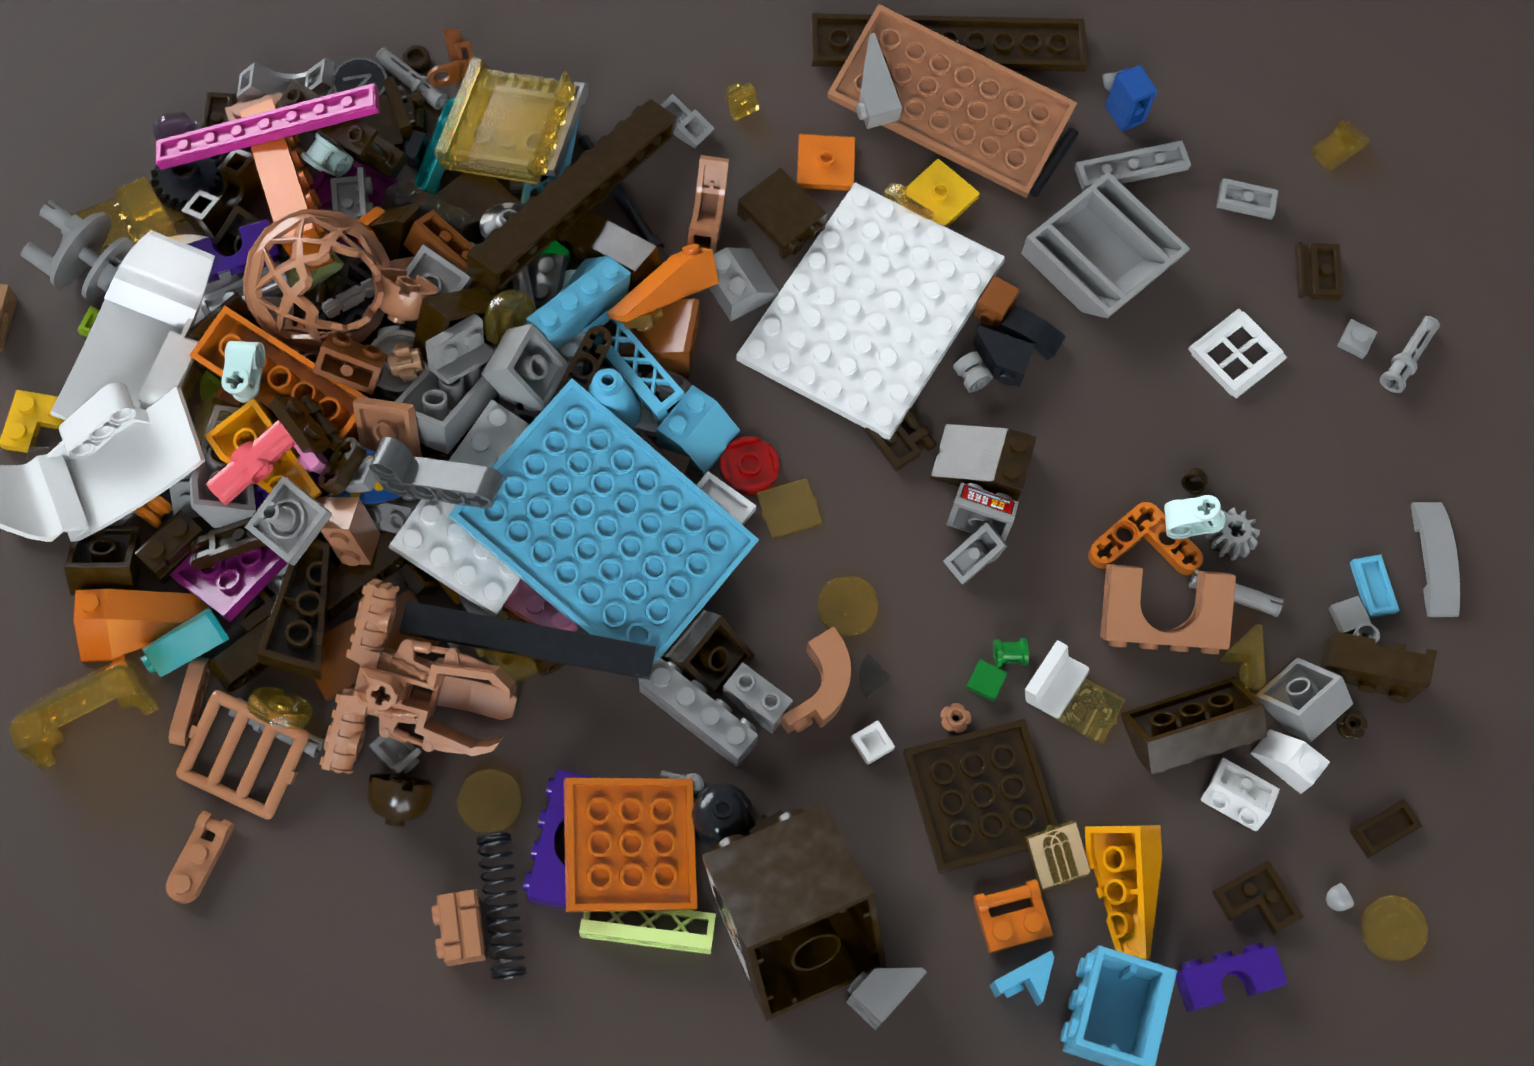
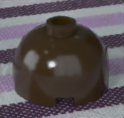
M373 773L370 774L368 802L375 814L386 818L385 824L404 826L405 821L416 820L424 815L432 799L434 784L431 781L411 776L391 777V774Z

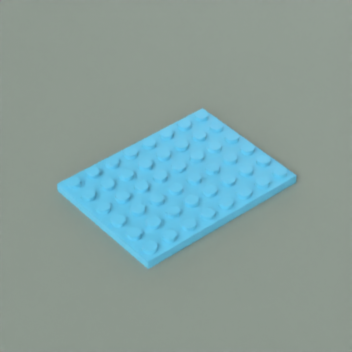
M572 378L491 467L499 471L504 477L493 507L486 509L457 505L448 516L585 634L655 646L654 662L664 655L759 541L754 534Z

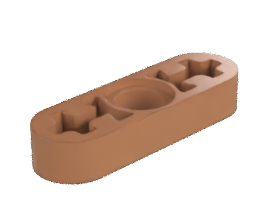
M198 656L189 662L169 730L170 744L188 747L191 738L187 736L192 725L197 724L211 676V671L208 668L212 660L211 658Z

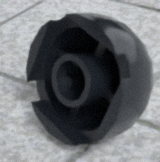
M725 783L710 785L702 790L694 800L692 809L695 835L700 842L711 847H715L721 840L732 835L748 836V831L751 829L754 819L752 803L744 791L734 785Z

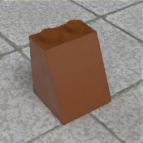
M680 299L633 320L623 322L664 370L676 372L689 379L699 330L700 299ZM620 343V356L634 357L635 346L633 344ZM641 353L639 354V358H644ZM627 363L631 368H633V364ZM638 364L637 370L653 372L654 368L648 364Z

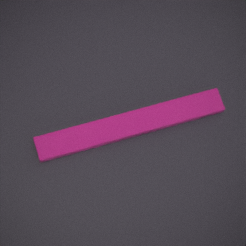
M375 83L157 140L156 165L163 170L380 113L379 89Z

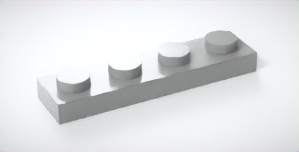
M1181 140L1076 162L1074 169L1081 189L1085 191L1107 172L1121 184L1186 171L1189 170L1191 162Z

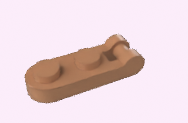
M207 811L200 813L196 820L195 828L167 879L166 892L170 898L177 903L186 904L194 901L200 895L233 832L234 823L225 819L222 822L214 819V815ZM208 831L215 833V838L212 842L204 839Z

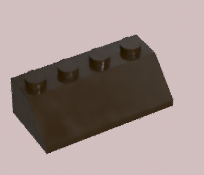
M1235 677L1121 713V719L1136 756L1151 775L1165 772L1182 764L1193 763L1198 759L1213 754H1221L1226 750L1241 745H1248L1256 740L1267 737L1264 705Z

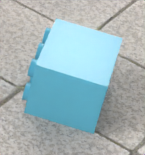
M1100 945L1092 952H1088L1086 957L1081 958L1076 972V977L1081 978L1077 990L1073 989L1069 999L1068 1009L1073 1011L1070 1021H1065L1061 1031L1060 1041L1065 1042L1063 1052L1106 1066H1155L1177 970Z

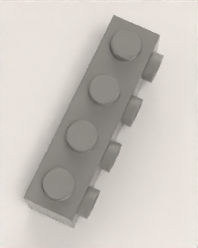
M659 657L653 664L650 680L642 678L639 680V691L738 768L757 745L758 734L756 733L757 729L748 720L744 718L739 720L731 714L732 709L720 699L713 700L706 694L707 690L701 683L694 679L691 682L681 675L683 671L670 660L665 662Z

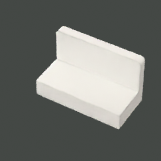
M1057 640L1025 688L1026 702L1057 719L1060 718L1088 675L1089 667L1069 657L1068 646Z

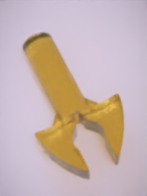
M890 183L884 190L886 192L884 197L904 206L926 220L932 219L933 212L906 195L907 187Z

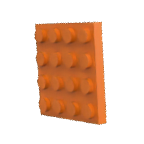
M564 779L566 912L694 911L697 909L695 829L692 819L694 804L693 779Z

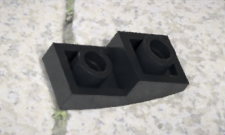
M1016 305L1010 308L999 325L1009 336L1034 344V349L1046 360L1055 356L1066 338L1062 332L1049 322Z

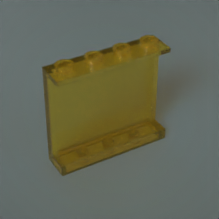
M472 57L434 151L442 168L538 185L542 174H545L547 171L550 152L556 147L559 128L565 123L568 104L573 101L575 96V86L572 84L568 72L563 71L560 80L488 70L482 58Z

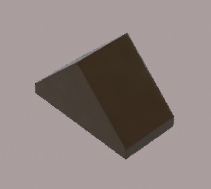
M416 204L388 209L370 226L391 260L401 259L409 252L403 244L414 222L418 220L420 206Z

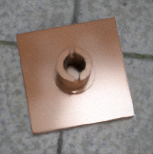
M358 397L353 401L359 442L365 448L376 452L383 437H391L403 442L413 456L422 457L413 404Z

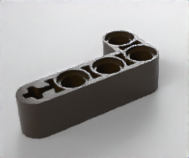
M594 326L586 332L552 399L571 378L586 391L588 390L594 375L598 372L611 346L612 336L609 330L602 326ZM598 336L602 338V342L597 347L593 356L589 354L593 340ZM579 362H586L590 365L592 372L588 375H580L576 371L575 365Z

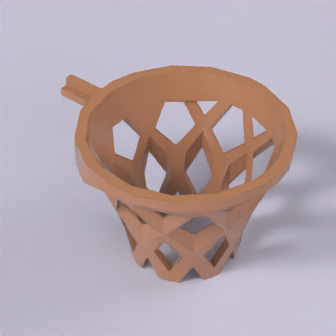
M301 209L289 212L265 227L248 251L243 275L244 296L248 309L262 330L293 350L317 355L324 342L323 338L327 337L330 332L332 334L345 333L352 341L360 343L380 325L385 314L380 309L384 296L381 283V269L395 268L406 270L415 256L389 260L382 244L363 223L338 211ZM316 223L330 231L321 239L302 237L305 224ZM296 228L294 236L282 237L283 235L287 234L288 232ZM344 233L358 238L364 250L359 248ZM341 237L350 247L336 242L337 239ZM303 242L318 244L320 246L319 253L304 255ZM292 243L291 258L276 267L269 254L270 249L274 244ZM332 252L361 258L372 272L376 297H374L372 303L363 313L361 319L347 325L318 319L319 311L303 295L311 287L313 279L309 267L323 264L331 258ZM265 261L269 272L261 278ZM296 268L300 280L290 287L280 274ZM272 279L275 280L283 292L279 307L263 299L261 288ZM293 303L306 311L304 318L288 314ZM268 309L277 313L276 321L274 320ZM285 318L303 324L309 334L291 335L283 329ZM317 329H325L332 331L319 334ZM304 339H314L316 342Z

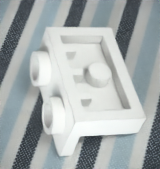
M1222 758L1215 770L1210 785L1201 797V801L1251 830L1258 831L1271 814L1280 789L1231 761Z

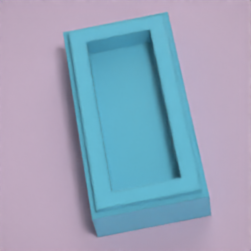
M1382 555L1353 559L1350 562V567L1369 619L1397 614L1400 609Z

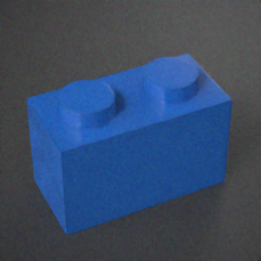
M1141 65L1131 69H1122L1116 74L1105 104V108L1121 132L1146 121L1158 91Z

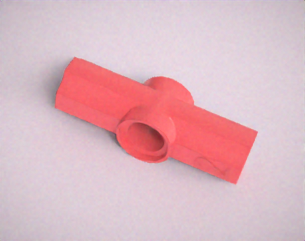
M278 420L254 442H246L238 447L231 456V462L210 479L206 485L224 505H227L250 484H257L267 478L274 468L273 464L296 443Z

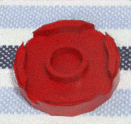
M755 436L740 437L733 440L720 458V474L725 484L744 495H757L768 490L775 483L780 469L779 456L774 447Z

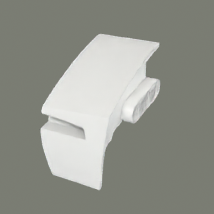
M152 230L144 235L122 260L83 348L51 410V415L63 420L68 419L100 389L111 383L125 384L134 407L144 410L155 404L176 386L182 387L194 362V359L189 355L198 343V341L189 338L191 334L190 329L195 324L215 255Z
M111 383L106 385L59 426V432L63 441L48 454L36 456L33 460L23 465H0V529L25 538L52 542L60 534L67 532L71 542L80 541L143 506L205 462V458L181 387L176 386L155 404L144 410L134 407L125 384Z

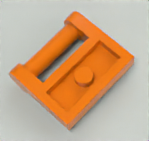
M1036 879L1026 881L1024 886L986 896L984 893L973 895L974 905L989 954L1053 936L1041 898V890ZM1026 898L1030 900L1031 907L995 917L990 916L989 908Z

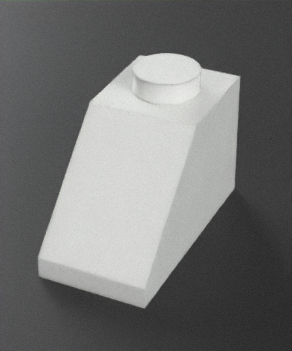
M1271 729L1267 732V737L1262 738L1250 753L1300 794L1314 784L1330 763L1329 760L1305 741Z

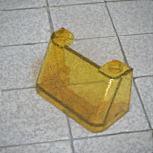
M122 657L26 705L10 724L9 733L16 750L40 770H43L56 763L53 757L54 749L57 744L65 741L59 727L115 698H117L124 710L136 707L145 716L160 709V706L141 668L134 660Z

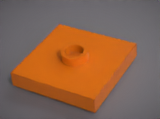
M799 134L797 184L804 189L849 191L854 185L855 137Z

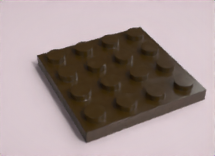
M1025 719L903 750L939 874L1030 851L1029 838L1059 828ZM1058 831L1050 832L1048 835L1054 836V834ZM1060 832L1056 835V837L1059 838L1062 842L1063 837ZM1052 837L1044 838L1043 847L1051 845ZM1054 838L1052 845L1059 843V841Z

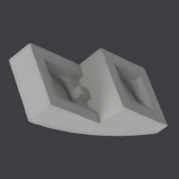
M674 94L661 104L662 107L677 116L674 135L693 148L699 146L715 130L696 109L691 112Z

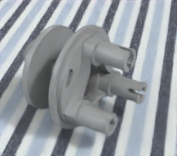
M52 200L48 201L47 205L45 204L41 208L39 216L61 229L63 237L56 254L51 256L32 242H29L21 251L20 256L49 275L51 285L57 289H62L73 283L90 265L92 268L84 281L81 293L83 298L93 301L103 293H107L122 260L133 247V241L128 237H121L114 241L100 255L98 253L110 232L111 217L104 212H100L82 219L76 214L72 216Z

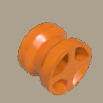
M158 495L134 510V512L145 522L158 528L162 523L161 518L165 514H170L173 507Z

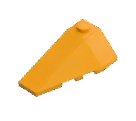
M252 398L205 434L204 437L220 460L229 464L232 454L238 447L246 442H254L277 420L266 406ZM294 446L273 464L274 468L267 478L257 483L258 486L271 493L282 476H285L314 499L322 494L311 473L307 472L299 463L297 458L300 455Z
M1161 825L1085 826L1086 859L1089 869L1094 871L1099 886L1096 888L1099 899L1103 898L1108 914L1106 922L1115 950L1137 958L1150 959L1162 864Z

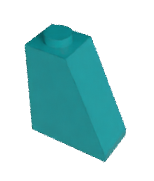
M208 607L144 646L143 652L145 656L141 657V660L150 674L156 671L161 678L227 641L229 637L211 608Z

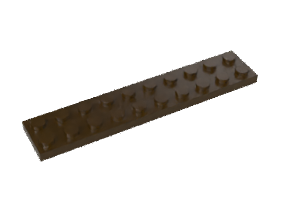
M812 13V66L843 67L872 15ZM902 15L1011 70L1086 72L1088 66L1084 19Z

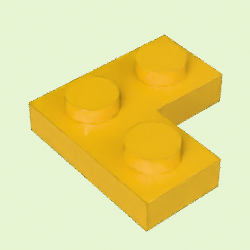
M16 390L0 438V447L6 450L28 453L29 446H35L41 427L59 429V426L65 420L51 415V410L58 396Z

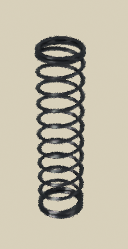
M507 832L487 833L476 839V844L480 846L477 850L478 854L485 856L478 864L480 867L488 869L481 874L480 879L490 882L484 885L481 890L487 895H492L483 901L484 906L493 908L487 911L484 917L490 921H495L487 926L486 931L491 934H497L487 941L488 945L497 947L488 955L489 958L500 961L493 964L490 968L492 971L490 973L492 975L491 978L494 980L517 978L527 973V968L523 966L493 969L507 962L525 959L524 956L513 958L492 956V954L504 949L521 947L524 945L523 943L501 945L490 942L505 935L522 932L520 929L512 931L489 930L490 927L499 923L521 919L519 916L510 918H491L487 916L497 910L519 906L518 903L507 905L486 904L488 900L495 897L518 893L516 890L501 893L485 891V888L491 885L516 880L515 877L499 880L483 878L489 872L515 867L513 864L498 867L482 865V862L494 857L513 855L511 851L496 854H486L480 851L484 847L510 843L512 841L511 834Z

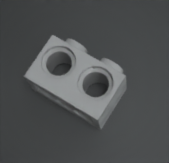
M743 662L723 686L722 697L771 734L781 724L782 715L792 708L793 699Z

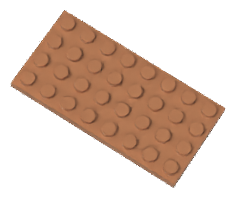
M878 4L829 89L827 98L857 113L856 104L859 103L869 35L875 33L902 106L900 119L882 126L1027 198L1071 117L1077 102Z

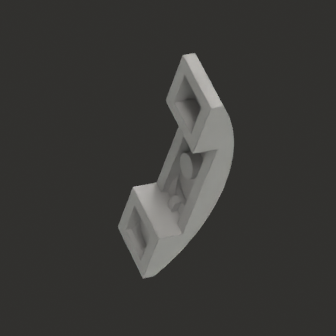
M1413 502L1411 510L1414 531L1420 532L1427 585L1423 588L1427 617H1458L1460 611V573L1456 542L1449 516L1442 502Z

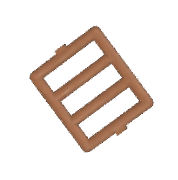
M215 690L208 700L198 725H192L187 737L191 738L177 768L176 776L248 812L270 820L274 817L288 784L292 785L298 772L294 770L308 742L309 732L221 690ZM222 705L237 712L207 778L193 771L192 767ZM250 718L265 725V729L235 791L220 784V781ZM277 732L293 738L294 741L266 803L263 804L248 796Z

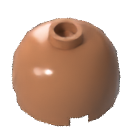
M383 268L380 273L384 296L380 309L388 314L387 318L398 324H404L405 321L418 320L422 298L436 296L438 288L432 282L417 275L415 280L406 277L408 271Z

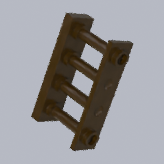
M293 79L277 104L285 107L321 96ZM359 119L314 130L332 139L341 148L392 180L396 179L410 157L405 152L377 136L379 133L377 130Z

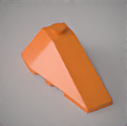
M699 244L684 246L682 248L683 251L671 255L607 312L608 318L628 322L718 284L719 280L713 250L702 248Z
M121 589L75 590L74 626L80 659L82 662L115 661L123 658L127 653L143 649L144 646L202 612L208 606L191 593Z

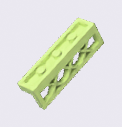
M692 910L636 911L646 921L641 926L623 924L620 918L629 911H621L618 914L610 912L613 918L608 922L590 920L591 912H584L583 919H581L579 930L581 938L711 954L716 913ZM645 913H651L655 915L649 919ZM667 915L671 916L678 926L672 931L656 929L653 922L660 916ZM677 917L688 919L681 923ZM694 919L708 921L707 935L689 933L685 926Z

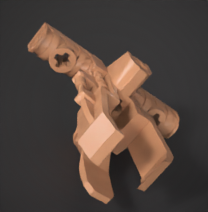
M373 579L367 583V586H363L362 594H364V597L359 602L354 622L356 631L355 634L351 635L350 642H352L351 650L348 649L346 655L347 658L360 664L355 689L344 688L342 695H336L335 702H337L336 710L333 709L331 717L334 719L328 727L323 748L326 752L325 756L321 757L319 765H322L321 769L333 770L335 773L345 772L346 774H351L354 772L353 765L357 760L365 739V718L368 714L379 717V734L381 737H390L403 743L410 742L421 746L426 752L439 750L448 753L467 754L471 757L492 752L501 742L504 735L478 740L436 722L432 718L435 715L437 706L465 710L498 720L511 718L514 715L518 697L515 695L516 681L501 666L486 664L471 656L460 653L459 649L455 647L448 649L432 646L431 643L417 641L412 637L403 640L398 650L385 647L384 642L387 640L388 633L395 619L396 594L399 592L400 587H395L389 582L383 583L379 579ZM416 652L426 654L434 652L445 654V657H439L433 662L416 656ZM468 678L490 680L491 683ZM399 722L416 724L414 733L424 736V739L412 737L410 733L396 727Z

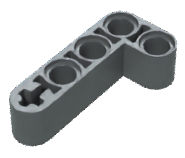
M383 437L369 466L381 486L390 493L404 497L486 509L493 507L504 480L503 475L491 467L413 456L403 442L391 437Z

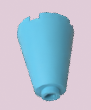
M610 368L598 371L594 375L587 392L630 429H634L640 420L641 413L640 403L636 395L618 371Z

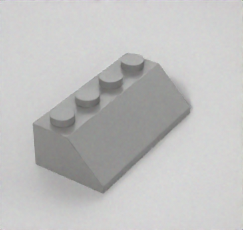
M486 344L494 351L497 348L492 345ZM487 363L451 384H446L431 372L427 366L395 401L414 405L420 444L448 454L480 417L489 402L499 395L496 389L482 376Z

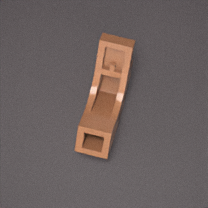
M701 155L694 210L689 227L687 245L699 244L702 248L712 249L713 254H715L718 249L723 220L729 159Z
M834 626L807 643L806 652L819 671L821 686L810 699L782 715L781 725L787 734L793 730H796L797 733L803 731L813 723L811 720L813 718L819 727L822 728L834 718L845 700L851 678V661L848 649Z

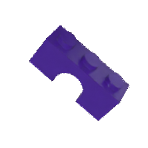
M265 219L239 227L242 246L232 256H225L220 253L214 238L211 237L188 243L187 245L215 255L207 284L220 280L219 274L229 271L231 276L244 273L248 251L264 228L272 224V221ZM274 244L269 251L274 263L277 262V256L283 255L280 244Z
M1261 942L1244 947L1245 953L1233 956L1230 950L1213 955L1214 961L1202 964L1200 958L1182 963L1183 969L1176 973L1175 979L1186 1013L1215 1006L1226 1001L1222 990V980L1228 974L1238 977L1243 982L1248 997L1287 985L1288 982L1275 945L1264 948Z

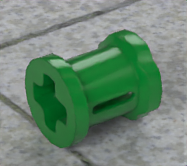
M1020 638L1019 641L1014 642L994 640L993 657L995 666L1002 667L1004 663L1028 665L1029 647L1027 639Z

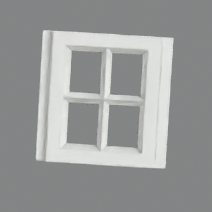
M1237 309L1188 348L1192 353L1191 355L1236 399L1287 358L1284 355V351L1240 309ZM1243 327L1252 339L1237 349L1227 338ZM1223 342L1233 354L1218 365L1207 353ZM1257 342L1267 354L1255 364H1252L1242 353ZM1238 357L1248 369L1232 380L1223 368Z

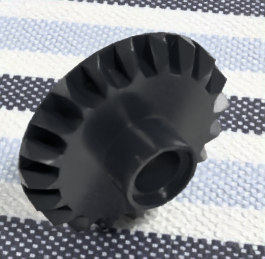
M216 155L163 170L156 165L155 161V168L151 170L152 180L150 181L155 196L163 205L181 212L199 189L216 196L221 192L223 177L218 170V166L223 162V159Z

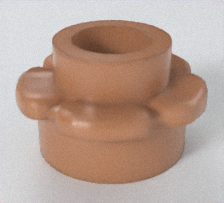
M953 703L950 707L946 706L941 711V724L950 733H963L967 730V725L971 723L970 712L966 711L965 707L959 703ZM953 716H958L959 720H953Z

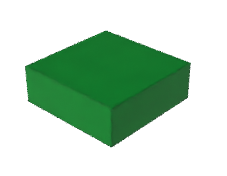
M979 659L965 689L994 702L1008 672Z

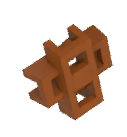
M458 28L443 29L449 63L436 66L428 72V81L433 86L460 83L461 79L470 77L467 64L475 63L471 41L462 38L461 30ZM439 72L449 73L444 79H434V76Z

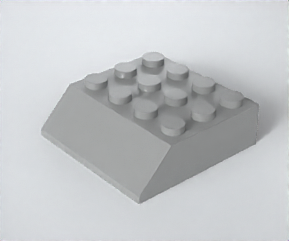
M1107 172L1028 235L1021 254L1081 312L1108 319L1189 252L1190 248L1115 177Z

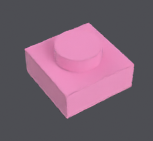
M297 444L294 445L300 454L297 459L301 466L309 473L313 471L321 475L328 463L323 453H303Z

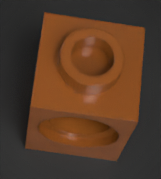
M994 276L980 297L974 316L978 317L985 325L994 326L999 329V325L1006 314L1015 304L1020 289Z

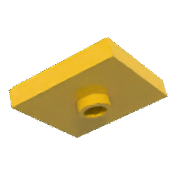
M938 158L900 193L899 198L918 214L947 228L979 198L980 193Z

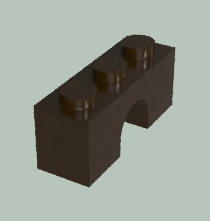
M244 150L231 151L218 166V170L223 177L221 192L213 196L199 189L181 210L197 233L215 238L234 207L239 205L246 208L263 188L253 154Z

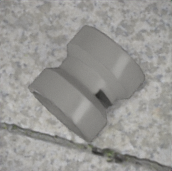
M978 352L964 355L953 365L957 375L963 377V384L969 393L980 390L993 379L989 369L983 367V360Z

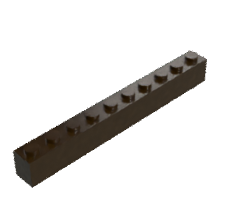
M649 99L642 106H637L631 116L625 121H619L610 134L603 135L597 142V145L590 151H584L575 164L572 166L568 165L563 170L561 176L555 181H549L543 191L536 197L532 196L519 212L512 213L505 224L499 229H493L484 242L479 246H473L467 255L466 274L495 294L672 138L677 116L652 99Z

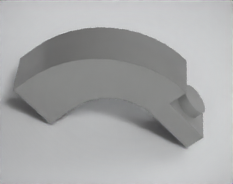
M324 58L308 71L299 74L279 73L254 62L240 73L237 98L248 102L262 98L265 95L277 93L283 95L293 79L321 97L327 96V92L333 87L335 82V75H333L335 62Z

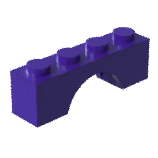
M557 769L555 778H549L546 797H550L548 809L541 810L538 828L543 830L540 841L535 840L533 843L531 860H535L532 873H526L523 891L528 892L527 898L529 902L566 909L565 865L556 854L557 839L564 828V779L595 777Z

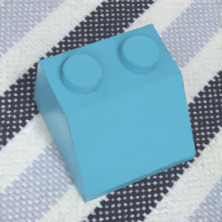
M694 385L690 387L685 396L681 398L656 429L657 444L666 450L690 457L689 466L703 476L710 471L727 446L740 433V429L720 404Z

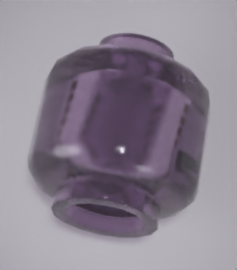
M183 111L159 115L157 122L153 123L156 141L198 130L196 120H190L187 113Z

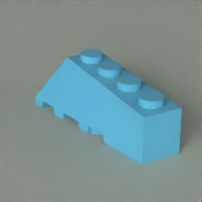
M610 256L585 259L559 294L526 318V325L533 323L556 350H559L628 294L631 272Z

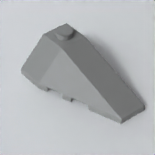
M215 405L205 434L239 408ZM204 437L201 449L205 462L192 471L189 480L191 508L213 528H220L252 517L256 511L253 484H250L227 505H224L206 485L210 479L228 464L220 460Z

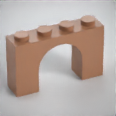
M1106 564L1100 637L1109 641V646L1127 647V642L1139 643V648L1157 650L1159 644L1170 645V650L1178 652H1188L1189 647L1201 648L1200 652L1206 654H1219L1220 649H1230L1236 575L1198 571L1195 606L1190 617L1178 627L1157 629L1146 621L1141 610L1140 599L1143 568Z

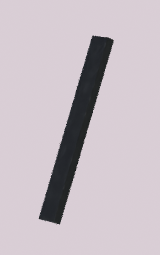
M410 601L406 603L399 629L400 633L404 635L650 680L656 653L655 646Z

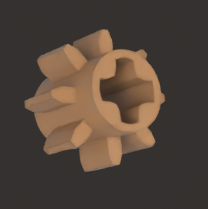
M409 342L395 344L394 353L388 354L389 366L393 377L400 375L403 382L415 380L418 371L424 370L420 348L412 349Z

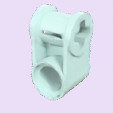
M317 132L315 134L316 140L307 152H302L301 158L321 172L324 171L336 177L343 176L351 168L353 157L332 139Z
M229 341L226 345L225 364L221 379L224 390L232 394L241 403H247L252 398L256 399L260 392L262 369L266 356L264 345L261 342Z
M1212 495L1185 500H1173L1164 506L1166 533L1172 539H1185L1190 536L1216 533L1223 529L1226 524V517L1221 510L1220 502Z

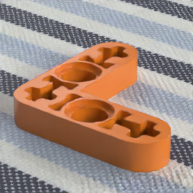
M1142 502L1092 544L1088 552V558L1093 566L1104 569L1106 564H1114L1140 540L1145 538L1177 572L1187 576L1192 575L1195 569L1200 568L1203 563V554L1189 538L1174 539L1175 541L1172 545L1161 543L1159 534L1166 532L1165 514L1153 503ZM1149 513L1151 518L1143 521L1137 527L1135 523L1139 520L1140 516ZM1127 529L1132 534V540L1129 542L1119 540L1116 534L1117 530ZM1110 543L1114 546L1107 557L1103 556L1100 558L1097 556L1099 550L1103 551ZM1181 544L1183 547L1174 555L1172 552ZM1184 557H1193L1192 563L1185 565L1182 562Z

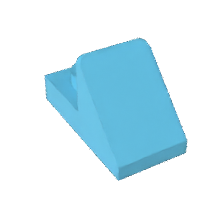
M1052 951L993 981L989 986L995 998L1003 993L1006 998L1024 990L1022 983H1024L1037 1006L1041 1004L1045 997L1055 957Z

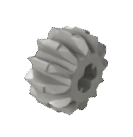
M1231 508L1227 513L1223 511L1226 517V524L1223 529L1216 533L1206 534V538L1213 540L1210 544V549L1219 548V558L1228 553L1231 561L1236 560L1239 555L1242 558L1247 557L1250 550H1254L1258 544L1256 538L1260 535V530L1253 528L1256 524V519L1247 520L1245 518L1247 511H1243L1238 515L1235 508Z

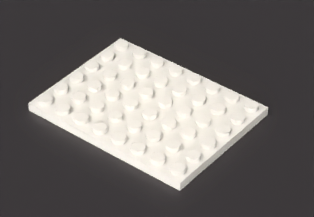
M854 183L825 225V229L818 235L737 353V361L890 440L975 309L992 278L996 276L1002 267L1005 256L864 186Z

